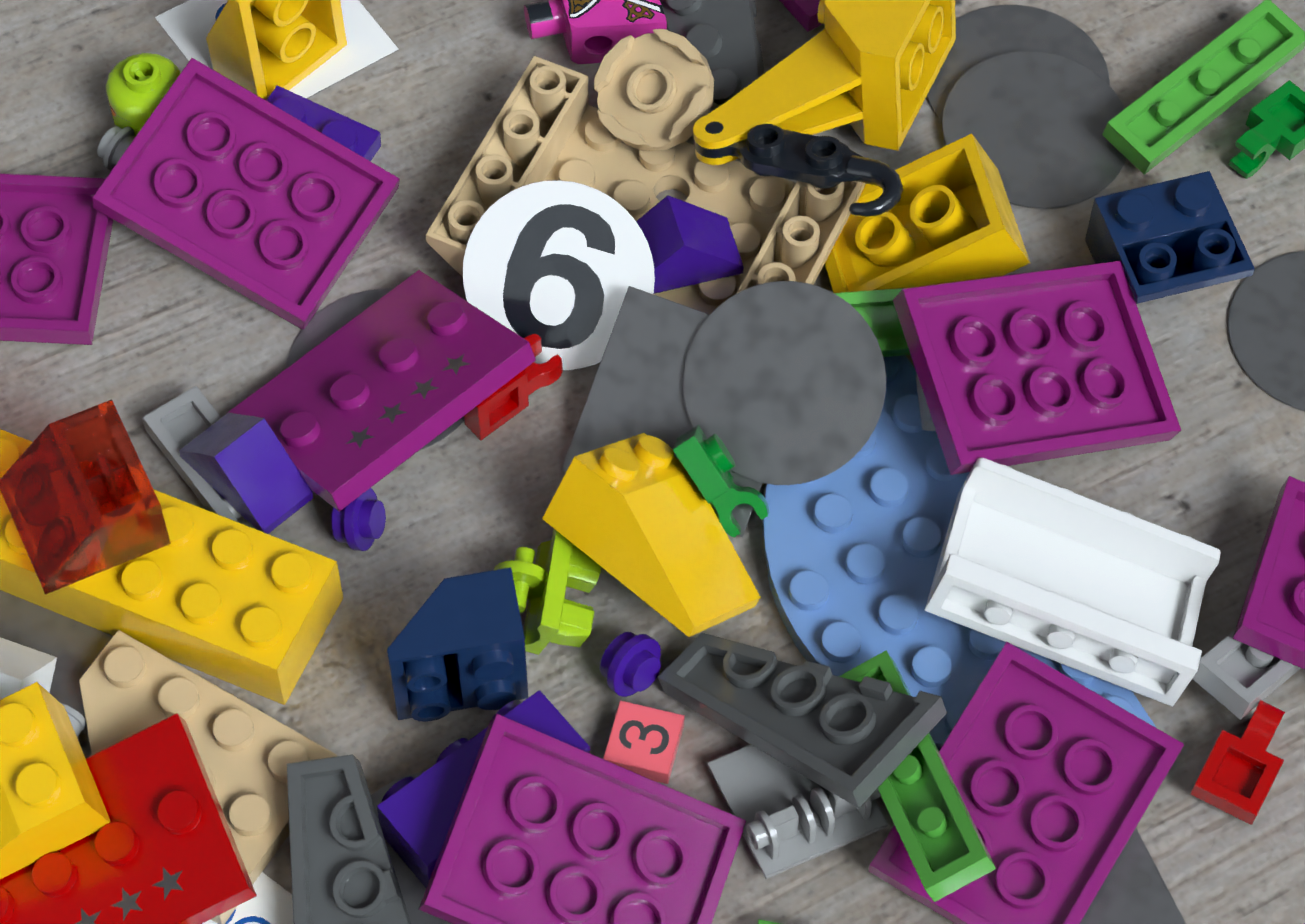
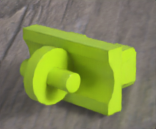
M553 529L552 540L541 542L538 546L535 564H533L535 551L528 547H518L514 560L500 562L494 567V570L511 567L520 613L525 611L527 599H529L523 631L525 651L539 655L549 642L558 645L581 647L590 636L594 618L593 607L564 599L566 587L590 593L597 584L601 573L600 565Z

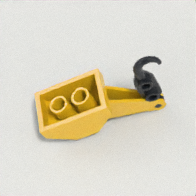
M820 0L818 5V21L821 24H825L824 30L727 102L695 122L693 135L696 157L708 165H722L740 159L747 169L757 175L776 176L805 182L818 188H832L841 182L849 181L879 186L883 190L880 197L866 203H852L849 211L852 215L864 217L881 215L890 211L900 201L903 192L900 175L889 165L878 160L864 158L850 150L846 144L840 142L837 138L814 136V134L850 124L864 144L899 151L956 40L955 0Z

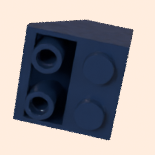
M1210 171L1094 198L1085 237L1086 244L1095 264L1121 261L1136 304L1250 277L1254 274L1255 268Z
M511 567L444 578L388 647L387 653L398 720L413 718L422 722L435 721L447 716L451 711L479 707L483 710H500L511 701L529 698L525 638Z

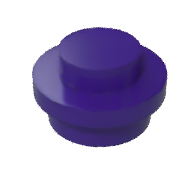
M372 488L368 489L340 512L333 507L332 531L337 542L347 543L355 551H367L374 543V540L379 539L383 534L386 522L385 507L377 499Z
M625 632L617 636L606 648L600 662V672L607 679L608 687L622 697L631 696L649 688L660 672V645L647 634L636 635L632 632Z

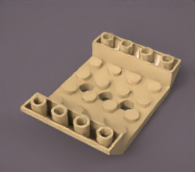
M534 56L426 233V242L463 277L465 250L475 225L496 201L522 186L554 180L584 184L613 198L630 213L635 221L660 202L656 198L659 193L671 189L678 190L687 196L685 202L727 217L744 266V273L664 291L654 295L710 315L730 297L756 285L776 281H796L814 285L851 214L849 207L852 203L857 202L865 187V183L849 181L841 182L832 188H818L805 182L797 181L794 183L781 177L757 175L736 160L722 165H708L696 157L695 145L686 141L667 150H639L622 143L600 121L597 113L599 109L589 105L587 75Z

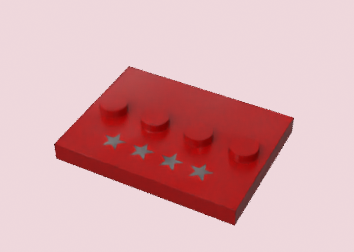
M178 713L86 758L111 822L104 825L99 831L56 852L45 854L38 861L0 879V924H202L257 896L188 725Z

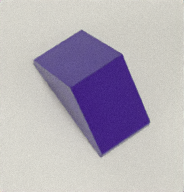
M667 195L636 221L644 233L653 258L655 274L653 294L744 273V266L728 219L725 216Z
M227 413L179 450L180 457L256 530L269 534L313 499L312 490L265 418Z

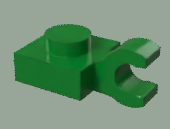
M1289 80L1250 110L1245 124L1250 130L1246 131L1235 143V146L1241 152L1234 156L1228 165L1245 179H1248L1266 163L1275 150L1288 160H1291L1304 150L1305 92Z
M699 425L677 438L673 447L674 453L708 504L711 502L719 515V522L728 535L734 538L741 532V527L732 514L733 508L739 504L752 506L761 520L768 516V503L758 490L751 487H740L733 482V476L729 470L736 466L722 440L716 434L707 438Z

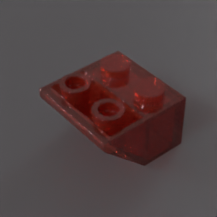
M112 399L48 424L0 479V492L44 594L171 544L159 500Z

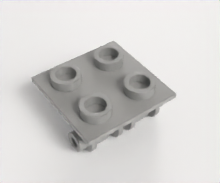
M753 745L746 746L707 763L732 815L746 820L742 834L765 879L888 827V823L875 799L881 797L878 788L860 808H857Z

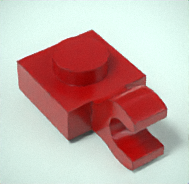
M532 334L524 338L530 343L534 356H538L542 352L541 337L538 334ZM557 354L545 363L537 364L533 362L464 415L465 425L480 441L528 407V396L541 387L553 384L560 378L563 372L562 358Z
M1260 700L1242 738L1222 730L1190 795L1252 825L1284 762L1283 759L1267 752L1266 749L1285 712Z

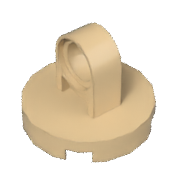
M653 29L654 33L643 34L637 38L630 35L621 39L604 56L594 78V90L598 92L597 105L599 110H597L600 121L622 143L642 151L667 150L687 141L693 135L695 122L707 115L713 104L714 78L707 59L684 36L666 29Z

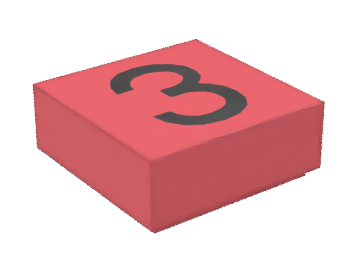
M620 700L603 759L653 781L668 784L684 728L685 715Z

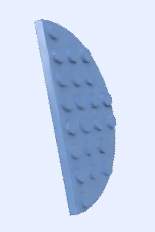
M907 356L883 357L886 371L884 405L875 430L862 449L841 468L817 480L795 485L767 484L765 499L768 503L769 513L763 519L762 526L764 554L768 568L767 577L780 618L795 646L806 661L829 666L833 675L840 676L887 650L896 663L911 696L916 697L919 691L942 697L947 714L929 732L938 751H940L1006 642L925 611L956 499L970 472L950 475L936 431L922 430L916 384L917 372ZM1017 647L1156 727L1131 690Z

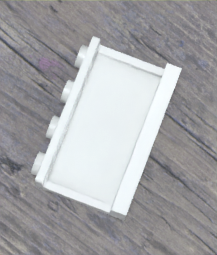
M978 458L958 493L925 611L1173 707L1199 668L1202 650L1192 646L1205 585L1219 564L1221 551L1192 537L1181 535L1135 517L1130 513L1114 509L1078 495L1068 489L1052 485L1016 471L1009 466L998 464L985 458Z

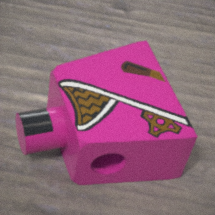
M546 0L524 5L525 21L531 40L563 33L570 59L576 64L601 63L604 56L621 39L632 35L634 38H637L643 34L654 33L653 29L667 30V20L660 0Z

